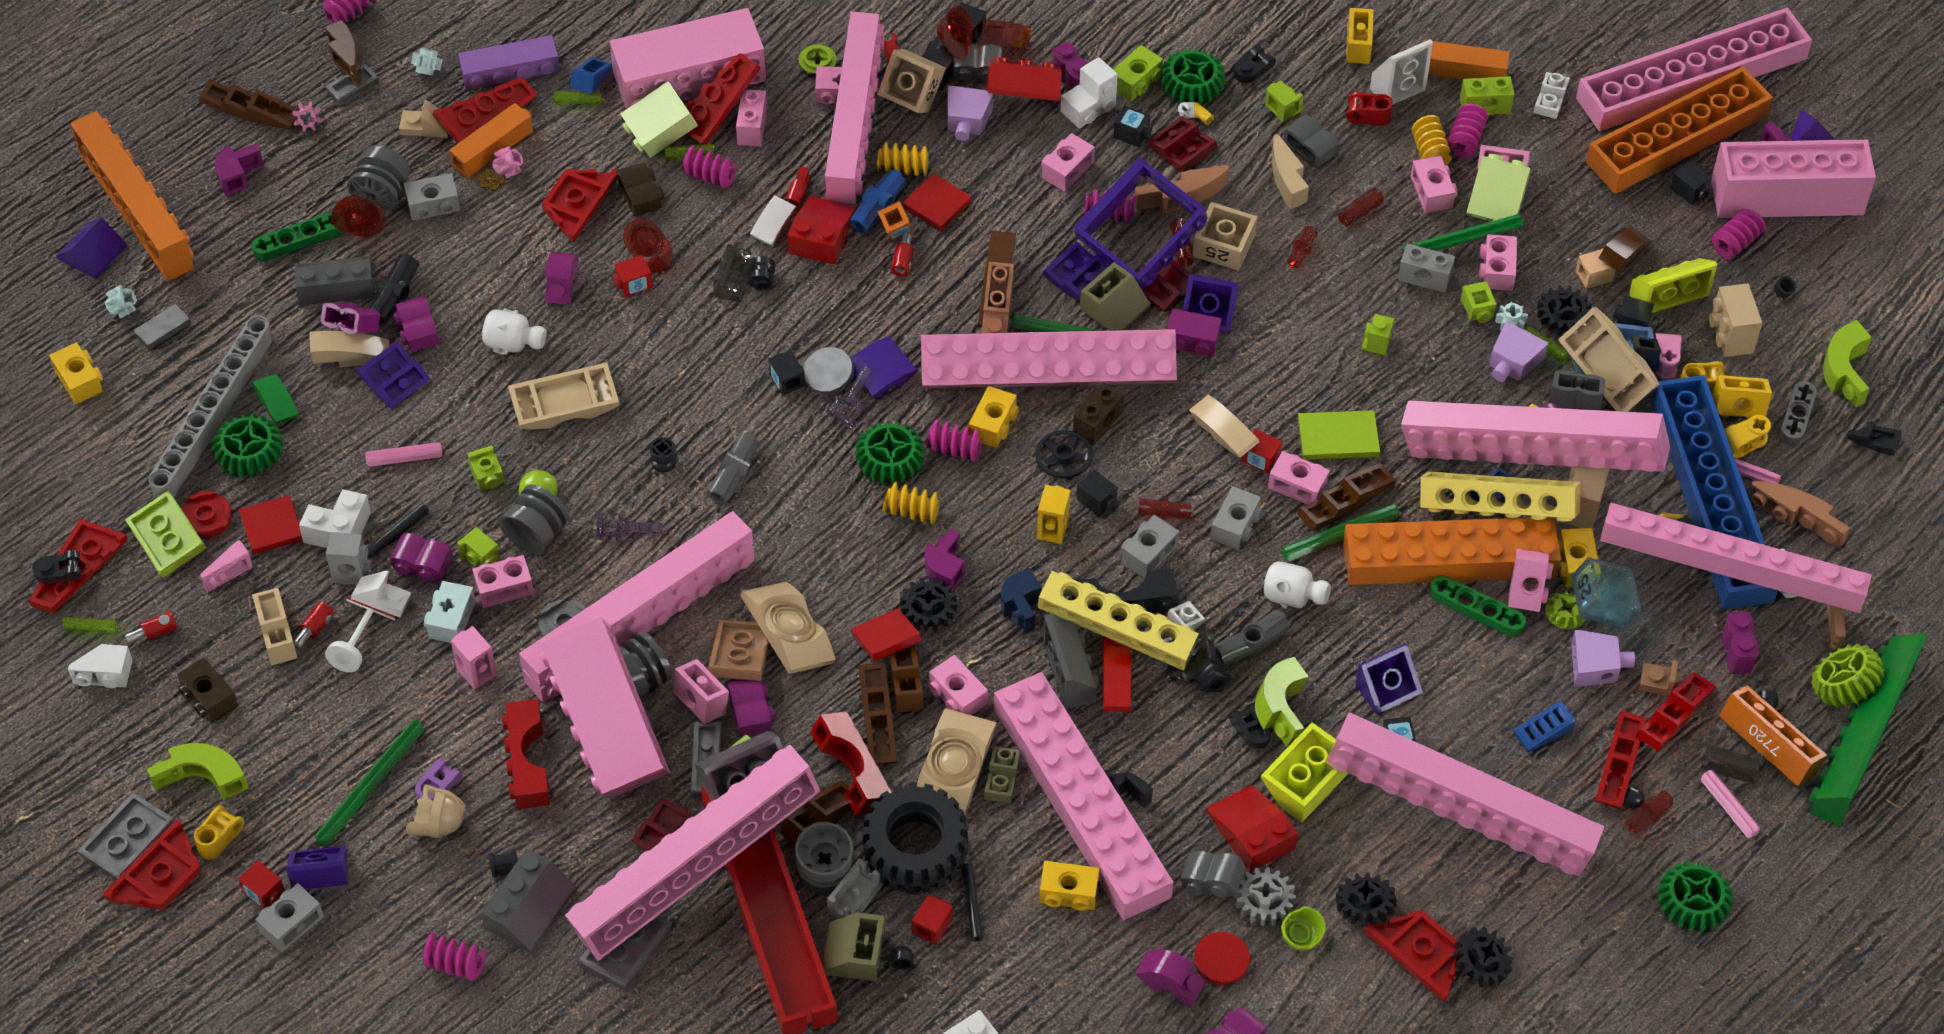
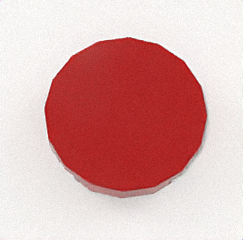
M208 491L194 494L186 500L187 502L184 506H181V509L201 539L220 535L228 528L232 521V510L228 500L225 497L218 496L215 492Z
M1214 932L1203 937L1197 944L1194 953V964L1201 978L1210 984L1226 986L1228 983L1240 981L1247 973L1250 964L1249 949L1244 941L1234 934Z

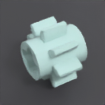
M420 48L419 53H413L411 64L416 66V72L433 75L434 70L440 71L443 59L437 57L438 52L435 50Z
M119 285L106 293L108 299L105 305L111 314L119 315L120 318H123L136 310L133 305L137 299L131 289H123L122 285Z
M1510 302L1505 307L1500 306L1495 322L1501 323L1500 330H1502L1506 321L1524 329L1528 314L1522 313L1523 306Z

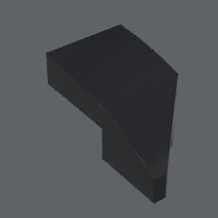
M1873 420L1868 422L1864 428L1857 431L1851 429L1847 432V439L1868 449L1895 456L1902 438L1901 430L1875 426Z
M1133 773L1107 775L1119 795L1127 791L1143 808L1152 803L1153 788Z

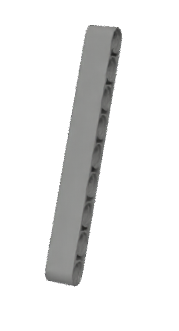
M258 315L251 317L246 322L149 476V484L155 499L168 490L173 497L176 496L269 348L273 339L267 318Z

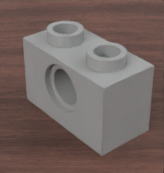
M452 173L404 183L412 221L460 211Z
M1407 244L1400 263L1398 281L1446 293L1453 272L1455 256Z
M1232 486L1212 523L1210 539L1239 550L1243 542L1249 541L1253 528H1251L1253 523H1258L1263 512V509L1260 508L1261 497Z
M1153 515L1148 522L1144 521L1139 526L1137 533L1132 538H1127L1121 546V563L1145 578L1147 572L1154 571L1178 546L1179 531Z
M330 532L326 557L333 583L357 585L361 577L371 574L372 562L368 560V545H364L362 534Z
M296 884L292 889L284 891L279 900L273 905L264 908L255 920L259 932L282 953L319 922L324 915L320 903L300 884ZM293 914L289 918H283L285 915Z

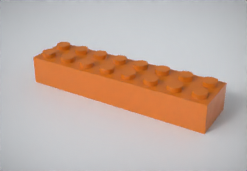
M1741 67L1591 142L1588 148L1586 163L1611 191L1616 194L1768 117L1773 97L1744 67Z
M95 111L71 122V128L80 156L166 281L169 282L193 270L192 259L195 257L188 245L190 239L184 229L180 230L178 228L179 223L175 215L167 212L168 208L162 197L157 198L152 182H146L144 179L145 174L140 165H134L131 152L128 149H123V143L117 133L113 135L111 132L112 127L107 118L102 119L99 113Z
M1546 517L1543 520L1504 518L1346 524L1343 538L1348 585L1432 582L1438 576H1446L1455 581L1512 579L1517 549L1548 553L1549 563L1553 564L1551 578H1557L1561 563L1554 517Z

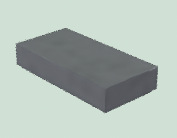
M363 64L361 66L360 83L355 84L347 75H344L325 87L327 93L341 106L379 84L380 81L379 77L366 64Z
M174 304L134 329V333L151 350L190 325L191 322L190 318Z

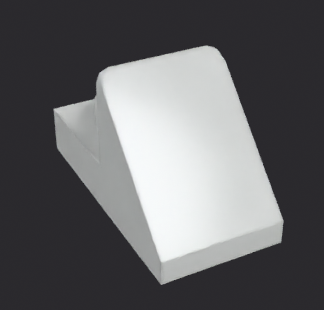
M389 571L361 577L351 595V599L401 617L410 600L411 592L387 584Z

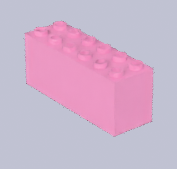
M748 8L609 40L613 74L626 110L667 81H669L682 101L696 98L702 92L701 89L707 83L711 84L718 77L717 74L739 53L761 67L750 84L766 81L764 47Z
M1868 139L1721 142L1711 183L1718 218H1733L1743 209L1753 210L1761 217L1864 215L1876 175Z
M600 617L542 642L543 651H540V656L544 665L548 666L553 672V676H550L551 683L555 691H559L564 699L560 702L561 708L565 716H569L574 724L570 729L575 741H579L583 746L584 751L580 752L585 766L589 767L594 773L591 781L596 792H600L601 795L612 799L670 774L610 624Z

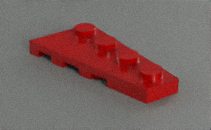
M739 53L717 74L718 77L711 84L707 83L701 89L702 92L693 101L689 100L685 104L698 124L697 127L686 134L706 147L761 67Z
M523 77L499 85L491 91L478 93L470 99L457 101L443 109H436L432 115L458 144L514 103L524 108L534 101L538 94Z
M79 519L57 555L65 554L69 550L80 552L81 561L78 564V567L81 569L80 579L49 584L39 582L28 600L30 606L54 614L128 541L127 535Z

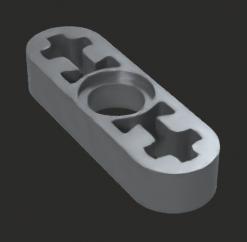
M1801 381L1794 387L1780 432L1781 440L1787 445L1795 446L1803 440L1817 394L1816 387L1810 382ZM1802 392L1807 393L1805 402L1800 401ZM1795 409L1801 410L1805 413V416L1796 417L1792 411ZM1792 425L1797 426L1795 435L1790 434Z

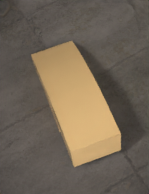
M1276 134L1273 138L1272 147L1273 175L1282 198L1291 210L1307 202L1309 186L1303 180L1304 166L1282 138Z
M344 331L310 332V353L313 364L339 361L340 367L361 366L368 363L390 346L389 339L369 334H349Z
M1209 394L1189 410L1199 426L1208 431L1216 442L1239 458L1259 443L1258 438L1235 415Z
M274 588L252 594L271 665L297 659L279 589Z

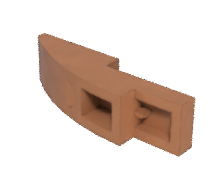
M1212 166L1180 172V180L1171 182L1196 202L1200 203L1213 196L1228 184L1229 166ZM1143 185L1135 188L1136 210L1161 207L1162 214L1184 209L1154 185Z
M989 262L982 333H1008L1014 264Z
M1754 481L1751 484L1748 493L1749 500L1756 507L1762 508L1771 514L1776 520L1785 523L1789 527L1796 520L1804 528L1810 529L1827 543L1833 544L1837 548H1840L1845 543L1850 527L1831 516L1834 508L1832 505L1809 493L1782 484Z

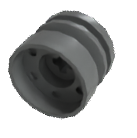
M368 146L363 151L357 167L348 181V191L363 206L380 211L390 210L395 206L401 189L410 175L409 163L402 155L388 147Z
M531 484L523 489L514 501L515 504L510 505L502 515L499 525L505 536L512 543L528 553L537 555L544 552L554 539V535L559 533L570 517L567 508L557 496L541 486Z
M640 632L636 635L635 639L630 638L627 640V650L619 646L640 699L649 693L648 684L653 688H658L661 686V682L666 683L672 679V670L666 656L648 633Z
M829 822L815 823L805 828L798 836L795 854L797 876L800 882L811 892L822 895L831 894L854 865V850L851 837L842 827Z

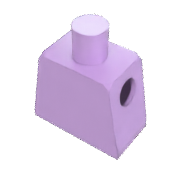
M948 86V130L955 132V137L960 141L968 140L970 134H982L993 110L994 94L988 93L987 90Z
M1506 321L1491 353L1489 364L1495 368L1492 371V376L1500 382H1504L1508 376L1516 380H1522L1545 359L1548 342Z
M1575 630L1571 643L1575 687L1615 683L1618 680L1621 668H1634V652L1619 651V641L1616 636Z

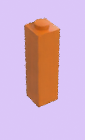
M1432 41L1433 47L1428 75L1456 79L1506 77L1510 51Z
M516 103L508 107L449 150L451 166L467 179L496 159L495 152L508 146L511 148L533 132V119L527 109H522Z

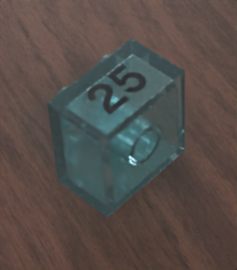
M1588 557L1571 574L1580 618L1625 628L1642 611L1632 568Z

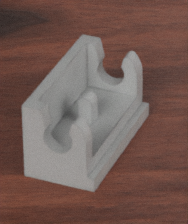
M859 858L827 898L828 914L836 919H840L856 912L862 913L882 888L878 871L875 869L873 873H870L866 869V862Z

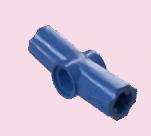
M895 169L887 171L875 186L870 185L866 189L861 205L849 220L850 225L855 231L861 234L868 233L880 217L878 211L892 205L895 196L905 186L906 179L903 178L901 172Z

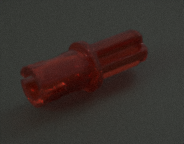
M1305 226L1299 239L1294 241L1292 245L1293 250L1287 259L1290 268L1298 269L1306 255L1310 254L1312 250L1311 245L1318 235L1316 229L1309 235L1313 228L1312 226Z
M1662 790L1649 803H1643L1641 809L1627 821L1628 830L1638 834L1651 822H1656L1659 819V815L1674 804L1672 796Z

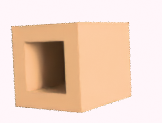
M1603 249L1580 255L1578 258L1576 273L1586 290L1613 282L1616 270L1598 259Z

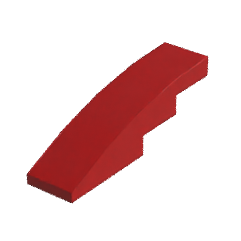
M1103 636V712H1130V647Z
M1693 672L1655 710L1652 718L1639 729L1636 737L1656 751H1659L1698 711L1713 693L1716 685Z
M1620 710L1595 802L1622 809L1641 741L1636 735L1645 724L1647 718Z

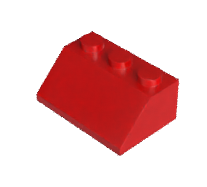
M995 56L994 60L989 59L985 88L991 94L1060 101L1062 70L1060 67H1056L1057 63L1042 61V65L1032 64L1033 60L1018 59V62H1009L1008 57Z

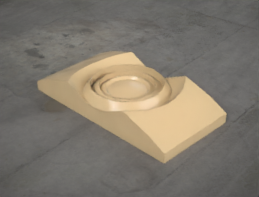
M1593 307L1558 339L1585 374L1597 375L1605 379L1603 396L1618 412L1631 411L1660 385L1647 362L1630 347L1619 328L1597 307Z
M607 363L508 386L520 429H551L566 420L595 418L620 405Z
M782 582L741 592L742 600L789 674L834 664L836 659L825 629L813 620L809 614L804 596L788 582Z
M945 708L935 729L927 759L919 775L917 787H924L926 783L933 785V790L938 791L940 788L948 792V799L951 797L955 798L959 803V809H962L966 816L997 722Z

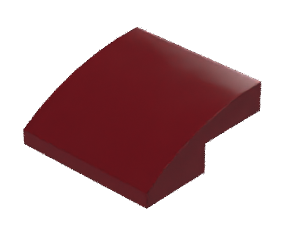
M1183 116L1148 140V145L1162 159L1181 172L1189 170L1218 148L1217 140L1201 133L1199 124Z
M1172 260L1167 267L1163 266L1157 273L1154 282L1146 285L1142 291L1148 300L1166 312L1185 298L1188 277L1192 273L1175 260ZM1143 265L1137 273L1139 274L1146 265Z
M661 797L649 819L645 818L631 842L650 851L666 835L674 833L683 826L687 819L696 815Z

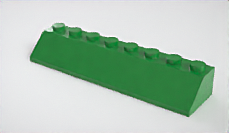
M1926 634L1892 636L1887 646L1881 645L1878 655L1885 669L1883 672L1885 677L1880 680L1882 685L1875 687V693L1868 694L1867 699H1861L1859 706L1853 705L1847 718L1851 720L1849 726H1843L1838 740L1842 741L1840 747L1834 745L1828 760L1832 761L1830 768L1824 766L1818 781L1823 783L1820 788L1814 787L1809 798V802L1813 803L1810 814L1839 827L1841 826L1916 665L1927 638Z

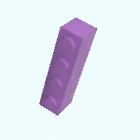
M552 35L458 53L466 90L502 84L520 77L527 79L560 72L558 55Z

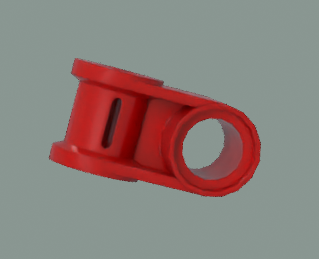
M1353 92L1348 96L1349 109L1346 112V119L1349 122L1385 126L1391 122L1393 100L1390 96L1363 92Z

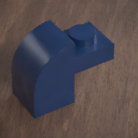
M1030 568L1011 575L1004 582L1001 589V613L1003 617L1011 615L1014 623L1017 626L1020 625L1025 633L1035 629V614L1030 606L1038 603L1042 590L1041 585Z

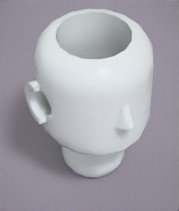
M504 308L503 310H492L487 314L482 330V340L487 347L493 349V352L508 355V352H520L525 344L533 349L543 348L547 333L546 329L542 326L529 327L527 318L522 314H518V310L511 311Z
M1279 561L1269 567L1264 582L1265 597L1271 602L1279 603L1284 609L1288 606L1303 608L1308 599L1318 605H1324L1327 603L1331 592V585L1327 581H1313V576L1309 569Z

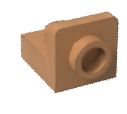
M1672 660L1670 668L1643 663L1639 690L1669 696L1673 687H1677L1680 683L1681 671H1677L1678 661Z

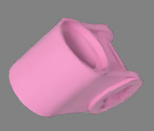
M1655 333L1654 339L1658 340L1661 348L1655 376L1664 381L1672 380L1676 377L1677 364L1681 357V335Z

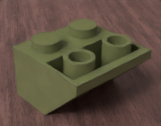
M1115 262L1081 290L1080 310L1109 331L1125 330L1146 312L1151 305L1134 276Z
M856 912L830 922L822 962L825 975L877 981L885 935V916Z

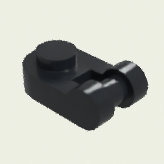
M1255 45L1250 53L1235 63L1234 77L1239 82L1250 83L1271 69L1276 62V58L1270 54H1265L1262 47Z
M69 550L65 554L40 557L32 566L35 579L43 584L80 579L81 569L78 567L81 561L80 552Z
M1254 703L1246 705L1242 711L1235 710L1229 713L1231 724L1238 730L1248 746L1261 749L1269 744L1271 729L1262 728L1256 715Z

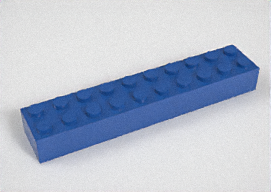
M1705 375L1659 381L1660 385L1652 392L1651 403L1655 413L1663 414L1670 444L1669 455L1693 523L1701 528L1765 545ZM1710 572L1723 610L1773 603L1775 601L1778 590Z

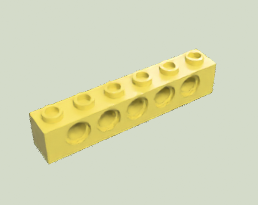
M1428 471L1421 476L1420 507L1429 508L1430 512H1443L1444 509L1454 510L1456 514H1468L1470 511H1477L1482 516L1505 513V517L1509 518L1531 515V519L1535 520L1556 517L1557 521L1563 522L1572 521V518H1575L1580 513L1581 482ZM1445 488L1450 489L1454 493V499H1450L1445 495ZM1470 490H1474L1479 494V501L1471 498ZM1495 492H1500L1505 496L1504 503L1496 499ZM1521 494L1528 495L1531 499V504H1525L1521 500ZM1553 496L1557 501V506L1548 504L1546 497Z
M1052 571L1039 596V609L1074 622L1081 627L1183 671L1197 644L1199 633H1196L1193 628L1187 625L1175 624L1164 615H1154L1147 612L1145 608L1138 604L1126 603L1115 594H1105L1098 591L1095 586L1089 583L1082 584L1063 572L1056 573ZM1071 594L1074 595L1076 599L1067 600L1066 598H1064V596ZM1097 605L1101 609L1098 611H1093L1089 609V606ZM1116 615H1120L1124 617L1125 620L1116 621L1113 619V617ZM1146 626L1149 628V631L1142 632L1137 627ZM1169 636L1174 641L1168 643L1163 641L1162 637Z

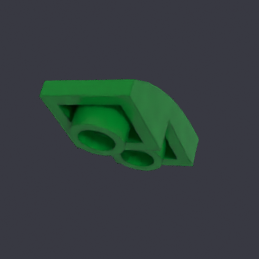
M277 374L252 382L261 405H265L275 425L298 416L299 413Z

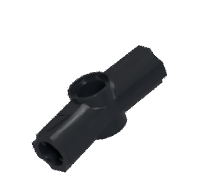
M399 254L388 276H384L380 280L377 295L368 307L380 313L379 325L386 324L395 310L396 304L407 300L410 291L409 284L420 265L419 261L409 254Z

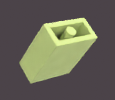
M669 81L621 113L625 120V123L622 124L629 136L634 134L636 137L633 143L640 153L645 150L650 158L698 126Z
M1489 154L1488 157L1482 156L1466 212L1467 215L1487 221H1495L1519 214L1531 169L1526 167L1527 163L1519 160H1513L1512 163L1502 161V156Z

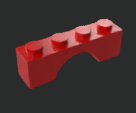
M534 699L506 703L507 714H502L503 730H508L509 737H504L506 753H511V760H506L508 776H513L514 782L508 784L510 800L516 799L517 810L549 806L550 798L546 769L531 764L524 757L527 747L534 740L543 736L539 701Z
M847 712L821 714L810 730V733L821 753L832 755L847 766L851 772L853 782L844 796L855 816L866 815L870 813L869 807L874 801L880 802V795L888 791L890 794L892 792Z

